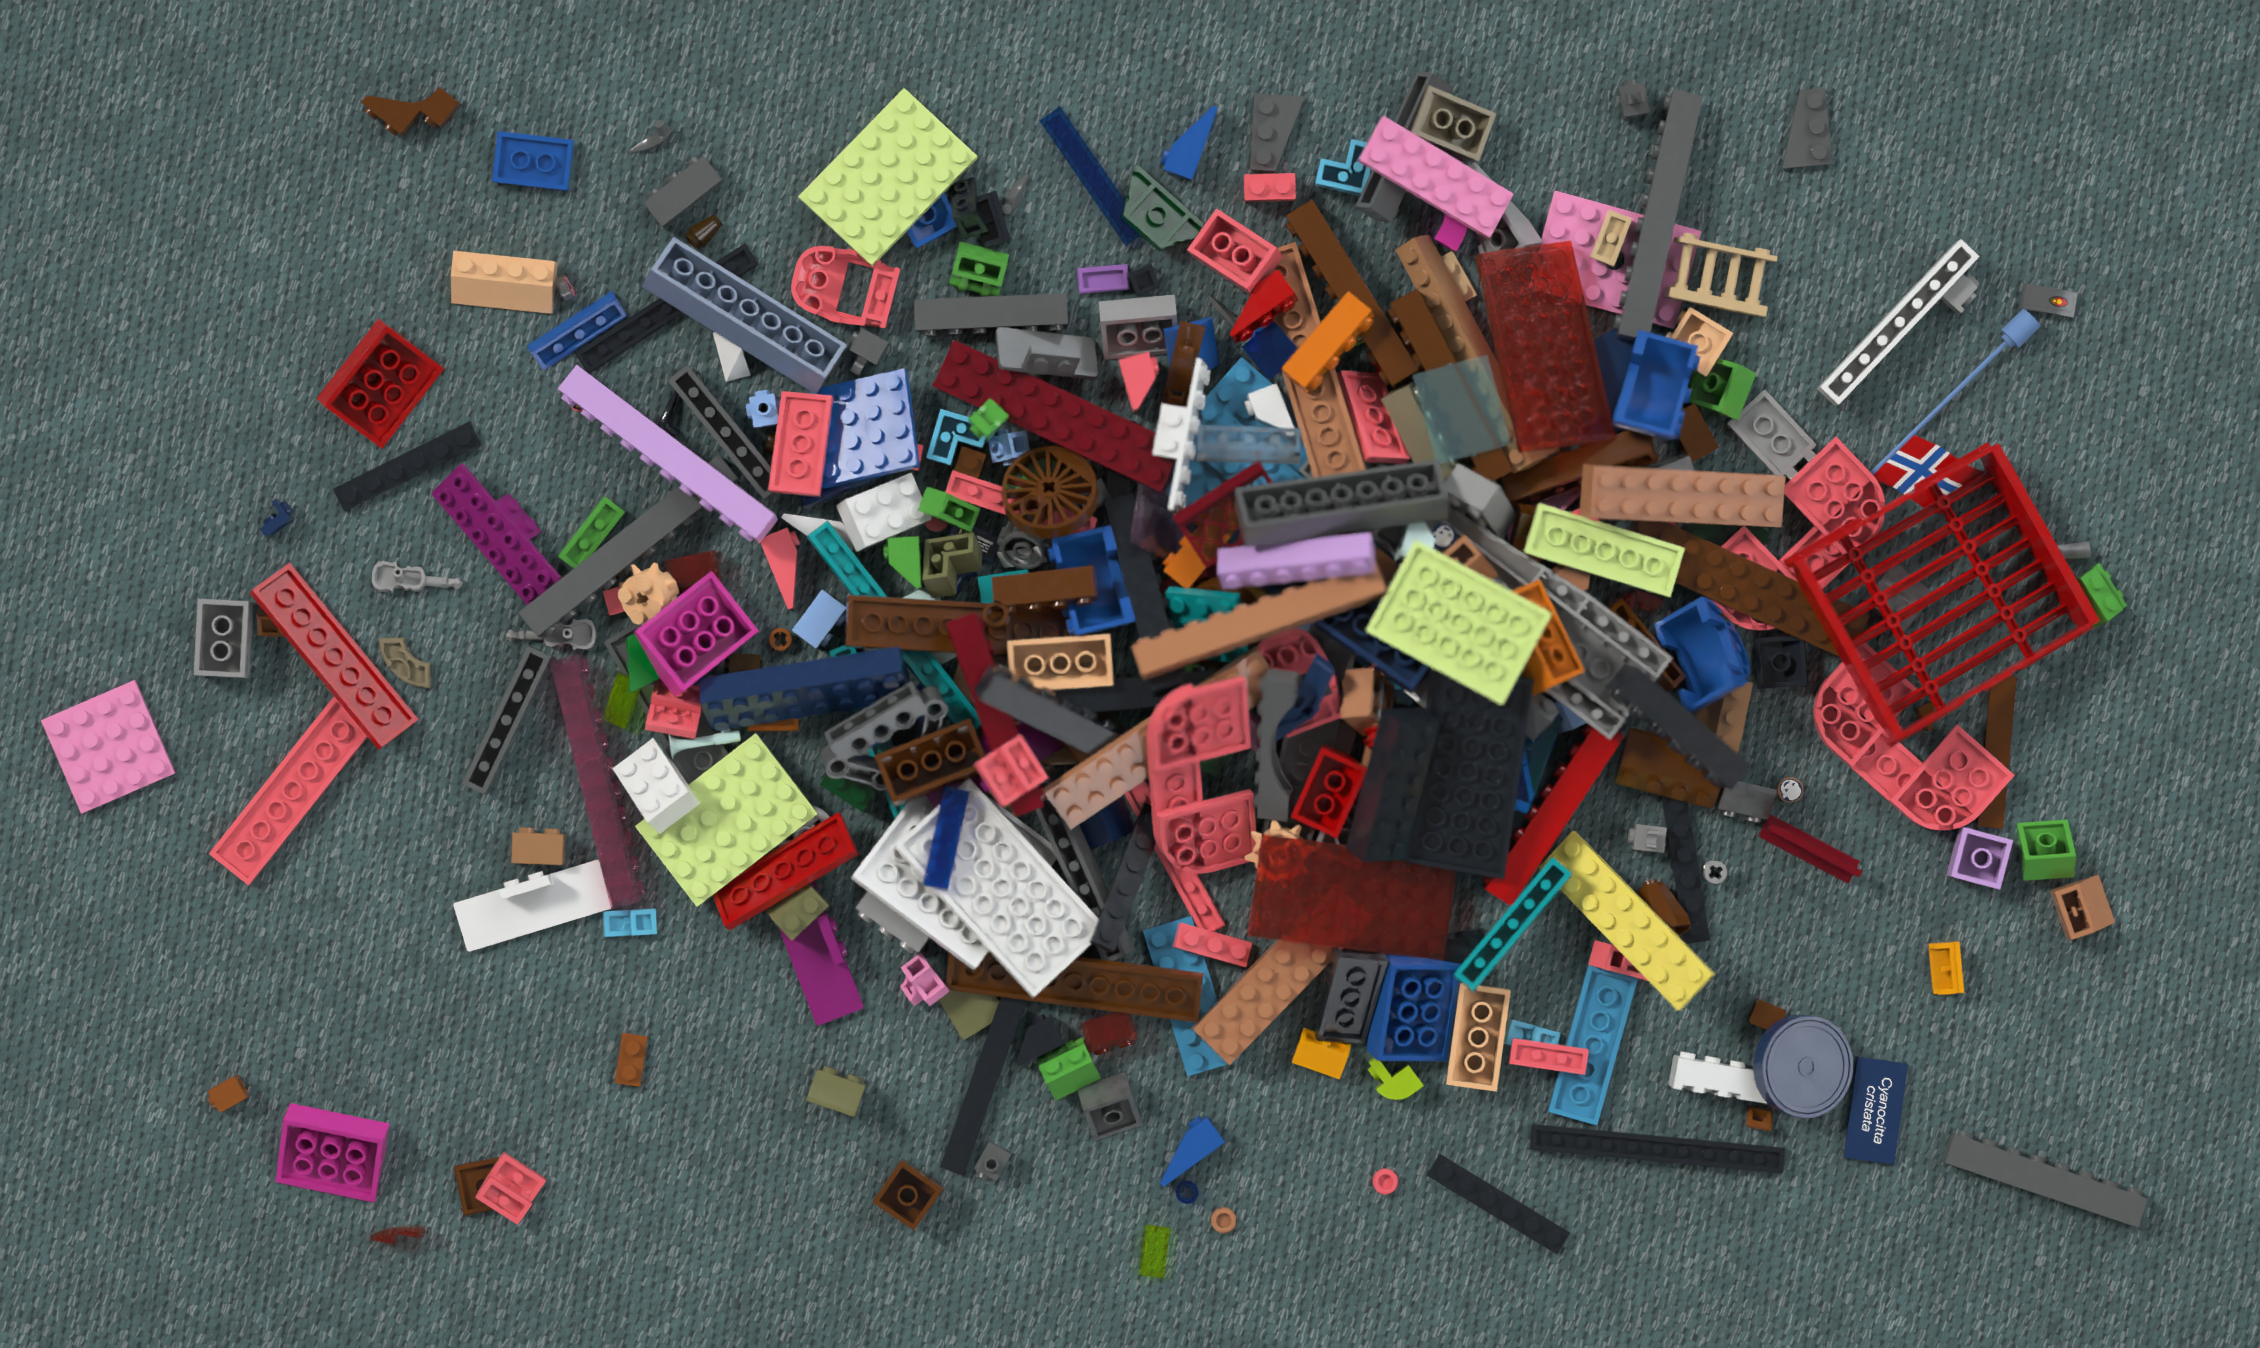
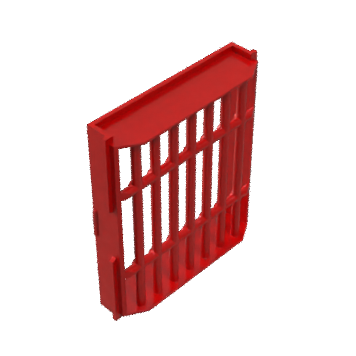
M1989 442L1981 445L1914 484L1912 492H1908L1882 507L1881 510L1865 519L1855 518L1784 560L1788 569L1793 568L1800 588L1874 718L1888 734L1889 737L1885 738L1889 747H1893L1964 705L1965 700L1982 690L1986 691L2012 676L2013 672L2017 669L2021 671L2083 635L2093 629V625L2100 621L1999 443L1990 446ZM1981 458L1985 473L1947 495L1942 493L1937 484L1938 482ZM1991 482L1998 495L1957 518L1950 505L1984 484ZM1930 490L1935 502L1855 547L1848 534L1922 491ZM2003 503L2010 517L1969 540L1963 526ZM1941 510L1948 524L1870 569L1867 568L1861 558L1862 555ZM2016 526L2023 539L1982 562L1976 552V548ZM1955 534L1961 546L1889 588L1880 591L1874 580L1875 577L1947 535ZM1840 540L1847 553L1812 573L1805 559ZM2028 548L2035 561L1994 584L1988 571ZM1965 554L1967 555L1973 566L1972 569L1893 614L1887 603L1888 599ZM1852 562L1859 575L1825 595L1818 581ZM2041 570L2048 583L2007 606L2001 596V592ZM1976 577L1980 578L1986 589L1985 591L1908 636L1905 635L1900 626L1901 621ZM1865 584L1872 597L1838 617L1831 603ZM2053 592L2060 606L2026 626L2019 628L2013 617L2014 614ZM1992 599L1998 610L1996 614L1918 658L1912 647L1914 643ZM1878 606L1884 620L1850 639L1843 626ZM2064 614H2067L2075 623V628L2034 652L2026 640L2027 636ZM2000 622H2005L2011 633L2009 636L1934 680L1930 679L1925 670L1927 665ZM1890 628L1897 642L1863 661L1856 648ZM2017 643L2024 658L1946 704L1943 702L1937 691L1940 687ZM1903 650L1910 664L1882 681L1875 683L1868 670ZM1916 673L1923 686L1888 706L1881 692ZM1928 695L1936 710L1901 729L1894 714Z

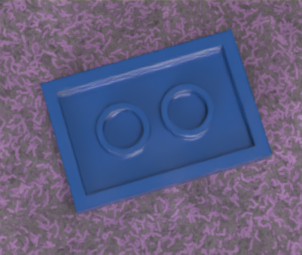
M498 131L492 182L569 191L574 140Z

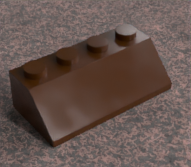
M971 719L964 720L875 755L894 807L980 774L974 764L985 757Z
M1630 727L1618 760L1614 783L1713 809L1720 788L1706 781L1703 778L1704 772L1702 773L1698 769L1694 770L1684 761L1686 756H1682L1679 753L1676 754L1665 745L1667 740L1662 739L1660 736L1656 737L1651 732Z

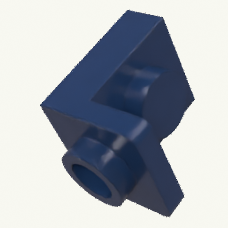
M274 499L272 501L280 514L277 516L274 513L263 521L264 526L260 530L265 537H272L294 521L291 516L293 510L285 500L281 502L279 499Z

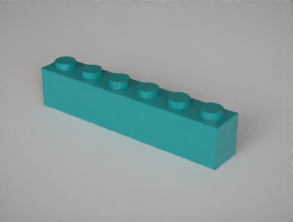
M1552 857L1454 973V978L1474 993L1572 877V873Z

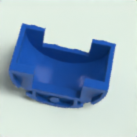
M1639 330L1612 425L1671 441L1673 438L1678 439L1685 416V411H1681L1682 404H1688L1692 389L1687 388L1691 371H1697L1701 356L1696 355L1698 346Z
M1111 525L1051 539L1052 547L1048 548L1050 562H1055L1056 570L1093 566L1097 573L1099 601L1092 602V605L1084 607L1077 606V604H1069L1067 608L1061 609L1063 618L1068 617L1066 624L1069 635L1081 636L1135 623L1136 620L1130 597H1127L1117 558V547Z
M1704 596L1654 624L1657 631V641L1662 647L1676 651L1679 659L1677 662L1678 666L1686 675L1685 686L1687 690L1680 689L1678 693L1681 699L1680 704L1691 714L1700 711L1742 687L1748 682L1746 677L1750 675L1748 655L1737 630L1731 621L1726 623V620L1720 616L1722 610Z

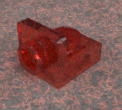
M1633 589L1632 593L1627 592L1624 601L1631 610H1633L1636 601L1640 602L1638 607L1653 612L1654 608L1660 609L1663 603V599Z

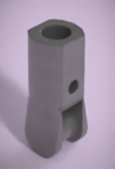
M2089 541L2057 545L2066 561L2088 559L2091 557Z

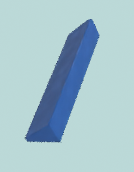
M613 291L531 342L527 347L544 371L627 318L628 315Z

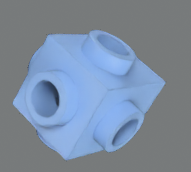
M770 390L755 392V397H749L750 403L746 404L748 419H753V425L756 429L777 426L781 398L777 399L776 394H770ZM767 404L768 410L762 413V406Z
M1012 428L997 431V436L992 437L988 441L992 463L1003 461V466L1011 465L1019 456L1030 451L1026 430L1012 432Z

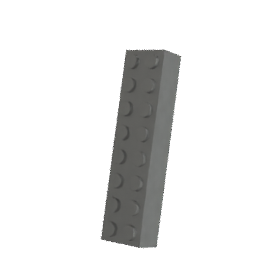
M1438 460L1235 489V510L1245 547L1448 518L1449 497Z

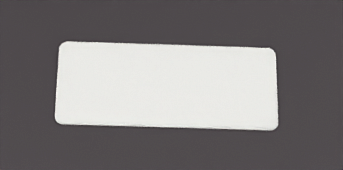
M1033 547L1034 552L1029 560H1020L1014 556L1013 550L1007 551L1012 559H1017V562L1023 564L1035 563L1038 561V557H1041L1038 547ZM1027 548L1017 549L1022 555L1030 554ZM997 552L1004 568L1015 567L1005 560L1002 552ZM1044 556L1042 563L1047 562L1046 556Z

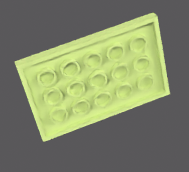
M903 88L798 197L873 267L978 157Z
M1415 540L1366 631L1503 705L1552 613Z
M755 733L689 784V787L700 802L699 805L660 834L645 819L635 827L696 907H698L814 818L818 812L759 735Z

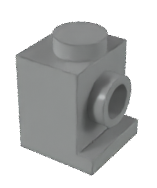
M1963 274L1940 299L1957 315L1961 314L1965 310L1962 304L1968 306L1976 297L1974 291L1978 288L1979 282L1970 274L1967 276Z

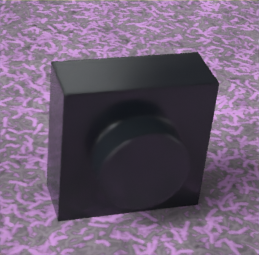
M1151 263L1127 272L1134 294L1137 297L1160 288Z

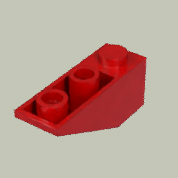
M1278 269L1256 284L1230 332L1235 344L1251 338L1255 330L1261 326L1266 327L1271 324L1275 316L1281 312H1288L1295 306V302L1298 301L1295 292Z

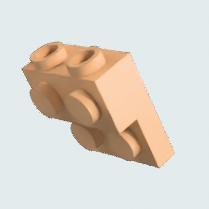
M1689 307L1687 312L1681 311L1675 321L1678 324L1674 333L1669 331L1666 337L1697 345L1696 355L1701 356L1696 372L1707 377L1733 336V333Z

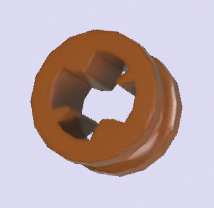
M785 628L773 630L769 636L770 645L780 651L788 649L792 644L791 633ZM779 632V635L784 632L787 635L785 637L787 641L785 646L780 644L779 647L775 644L777 639L774 636L776 633Z

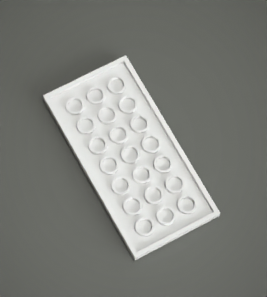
M970 778L894 846L1032 998L1091 944L1089 942L1098 918Z

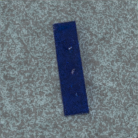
M949 786L943 787L922 886L948 891L969 791Z

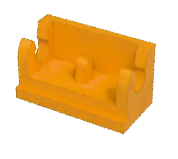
M1960 942L1929 943L1933 994L1964 993Z
M1303 1027L1292 1063L1340 1079L1349 1056L1351 1044L1316 1041L1315 1031Z

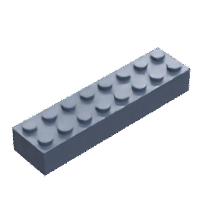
M675 237L672 238L651 268L642 286L814 394H817L847 346L844 342Z

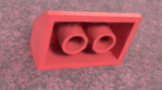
M1149 352L1119 360L1133 413L1139 411L1156 380V374H1159L1156 357H1150Z

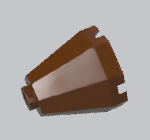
M1652 879L1642 883L1643 887L1639 888V897L1677 935L1690 930L1691 923L1687 913L1664 882Z

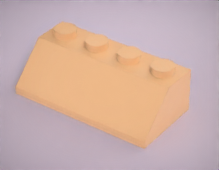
M453 251L451 303L553 314L558 263L547 260Z
M1110 634L1007 641L1009 670L1018 678L1021 676L1028 678L1034 683V686L1040 689L1042 687L1054 690L1113 686Z
M1460 983L1446 1085L1497 1092L1510 989L1480 985L1472 993Z

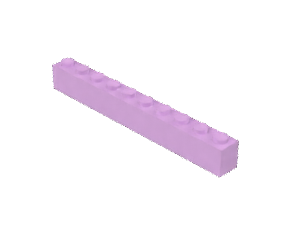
M578 365L574 367L559 386L558 390L563 395L561 399L572 408L575 404L582 409L580 413L590 422L598 421L602 424L600 429L610 437H613L615 434L622 439L620 444L630 452L634 449L641 454L639 458L648 466L652 467L655 464L661 469L659 473L670 482L675 479L681 484L679 489L689 497H692L694 494L700 498L699 504L709 512L713 509L721 514L719 519L729 527L734 524L741 529L739 534L747 541L751 542L754 539L760 543L778 521L774 513Z

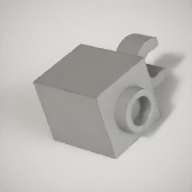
M1634 824V829H1629L1628 844H1632V849L1664 853L1667 828Z

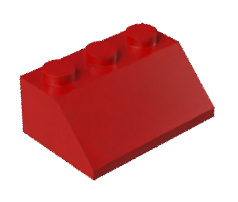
M1324 744L1291 817L1338 838L1364 781L1367 767L1348 754Z

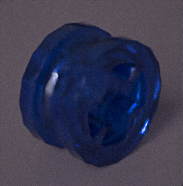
M1185 1180L1178 1184L1176 1197L1180 1202L1190 1204L1198 1197V1187L1194 1182ZM1183 1186L1186 1188L1192 1186L1194 1189L1192 1191L1193 1197H1181L1180 1193H1183V1191L1180 1189Z

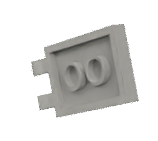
M1765 389L1741 411L1738 421L1732 419L1727 423L1772 474L1785 475L1790 480L1798 473L1793 467L1802 458L1808 463L1815 456L1812 449L1817 444Z

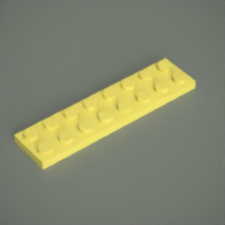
M1572 831L1540 865L1539 868L1542 870L1553 857L1572 873V877L1562 887L1561 891L1677 1011H1681L1715 975L1576 831Z

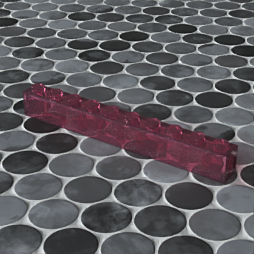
M582 654L550 661L611 909L643 901L642 896L646 895L643 881H638L636 871L640 870L637 856H632L630 846L634 845L631 832L625 830L624 822L627 821V815L624 806H619L617 797L621 796L618 781L613 782L611 772H614V762L612 757L607 758L605 748L609 747L606 732L601 733L599 723L603 722L600 708H595L593 698H597L594 684H589L587 674L591 673L588 659H583Z

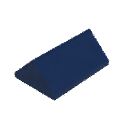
M1121 796L1079 824L1090 850L1132 833L1134 827Z

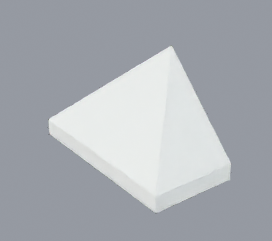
M714 332L713 336L726 382L750 376L744 350Z

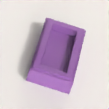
M1128 264L1077 268L1079 294L1130 290L1129 277L1127 275Z

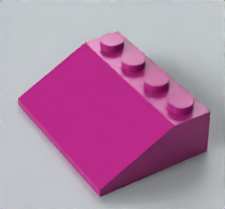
M711 571L638 628L635 634L658 676L672 694L677 696L755 635L758 629Z
M290 1103L283 1119L275 1182L375 1203L390 1124Z

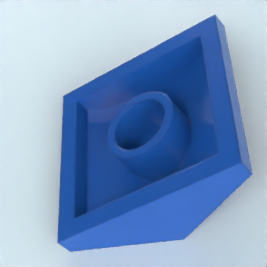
M944 193L907 231L916 249L957 228L952 219V207Z
M1207 317L1188 322L1205 326L1198 358L1206 363L1208 370L1219 366L1213 318ZM1179 325L1164 329L1169 368Z

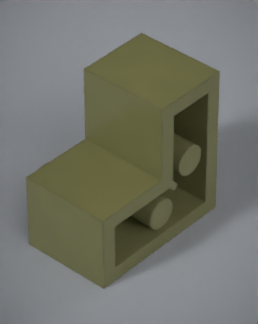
M974 532L925 540L923 582L931 598L956 595L957 574L982 571L983 550Z

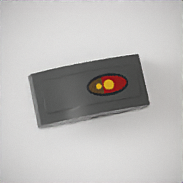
M2024 284L2020 309L2074 318L2078 293Z

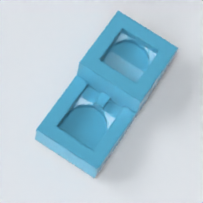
M656 909L602 911L604 937L657 934Z
M1508 1018L1504 1044L1511 1045L1512 1038L1558 1044L1561 1033Z

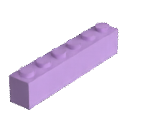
M1371 533L1251 547L1218 549L1217 573L1222 589L1375 573V547Z

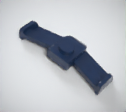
M1317 653L1313 658L1303 683H1299L1298 697L1294 705L1283 715L1279 722L1276 742L1306 721L1312 720L1320 710V704L1335 672L1333 665ZM1262 721L1257 723L1255 728L1258 729V725L1261 724Z

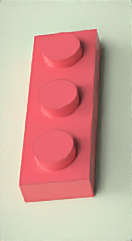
M1184 923L1178 924L1173 948L1243 968L1247 966L1252 946L1251 942Z
M1512 1038L1509 1064L1585 1075L1589 1049Z

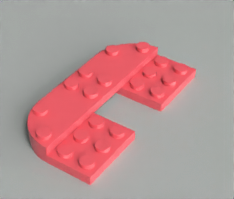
M1834 437L1785 484L1784 495L1814 525L1795 545L1777 560L1742 525L1720 547L1797 581L1793 568L1788 569L1784 560L1855 518L1865 519L1881 510L1885 502L1883 491L1872 473L1837 437ZM1884 514L1848 534L1855 547L1879 534L1884 523ZM1838 540L1805 560L1813 573L1847 552L1841 541ZM1847 565L1819 580L1820 587L1823 589ZM1710 599L1722 610V615L1726 619L1740 627L1751 630H1770L1775 628Z
M1867 643L1856 648L1863 661L1877 654ZM1886 660L1868 670L1875 683L1897 672ZM1843 661L1823 681L1818 689L1814 700L1813 717L1816 730L1823 743L1900 813L1918 826L1931 830H1952L1969 824L1985 810L2014 777L2011 771L1958 724L1952 728L1923 762L1900 742L1893 747H1889L1885 738L1889 737L1888 734L1874 718ZM1905 678L1881 692L1889 706L1917 690V688ZM1901 711L1894 714V717L1896 718Z
M1240 676L1196 688L1191 684L1182 686L1161 701L1153 712L1147 728L1146 742L1153 832L1158 848L1172 864L1185 872L1203 874L1251 862L1245 860V856L1253 852L1256 844L1250 834L1252 831L1256 832L1254 793L1247 789L1203 801L1200 761L1251 748L1246 679Z

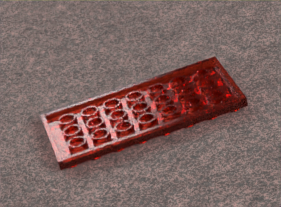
M1572 241L1478 253L1475 256L1518 454L1615 438Z
M1262 834L1247 935L1371 952L1381 950L1387 954L1444 961L1457 871L1403 862V860L1362 862L1348 851L1344 844Z

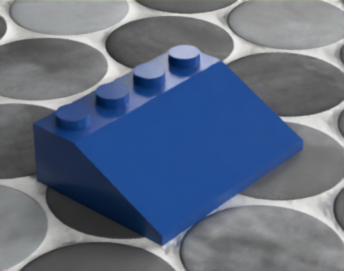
M1386 954L1388 964L1370 1024L1366 1050L1377 1061H1448L1460 982L1454 978V973L1461 964L1404 954Z

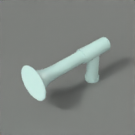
M729 728L721 731V733L695 739H676L668 734L671 757L673 759L677 752L688 748L739 742V730L730 731Z

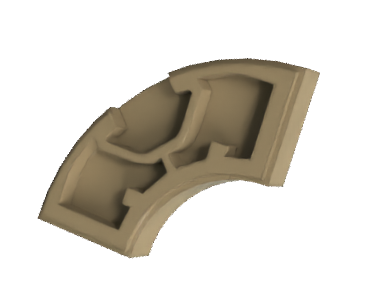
M379 638L383 659L394 674L411 685L431 688V663L415 658L409 652L405 638Z

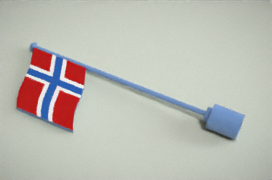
M2022 309L2001 329L2003 333L2001 339L2004 342L1870 471L1877 481L1895 488L1902 494H1906L1914 490V484L1958 459L1942 447L1915 434L2007 345L2010 348L2013 346L2019 348L2041 327L2029 312ZM1967 465L1937 484L1942 493L1947 495L1980 476L1985 471ZM1929 489L1910 498L1923 508L1935 502Z

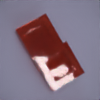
M393 1226L373 1233L370 1236V1240L396 1244L399 1240V1235L423 1238L426 1226Z

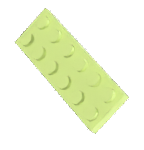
M1538 503L1523 553L1671 597L1685 548Z

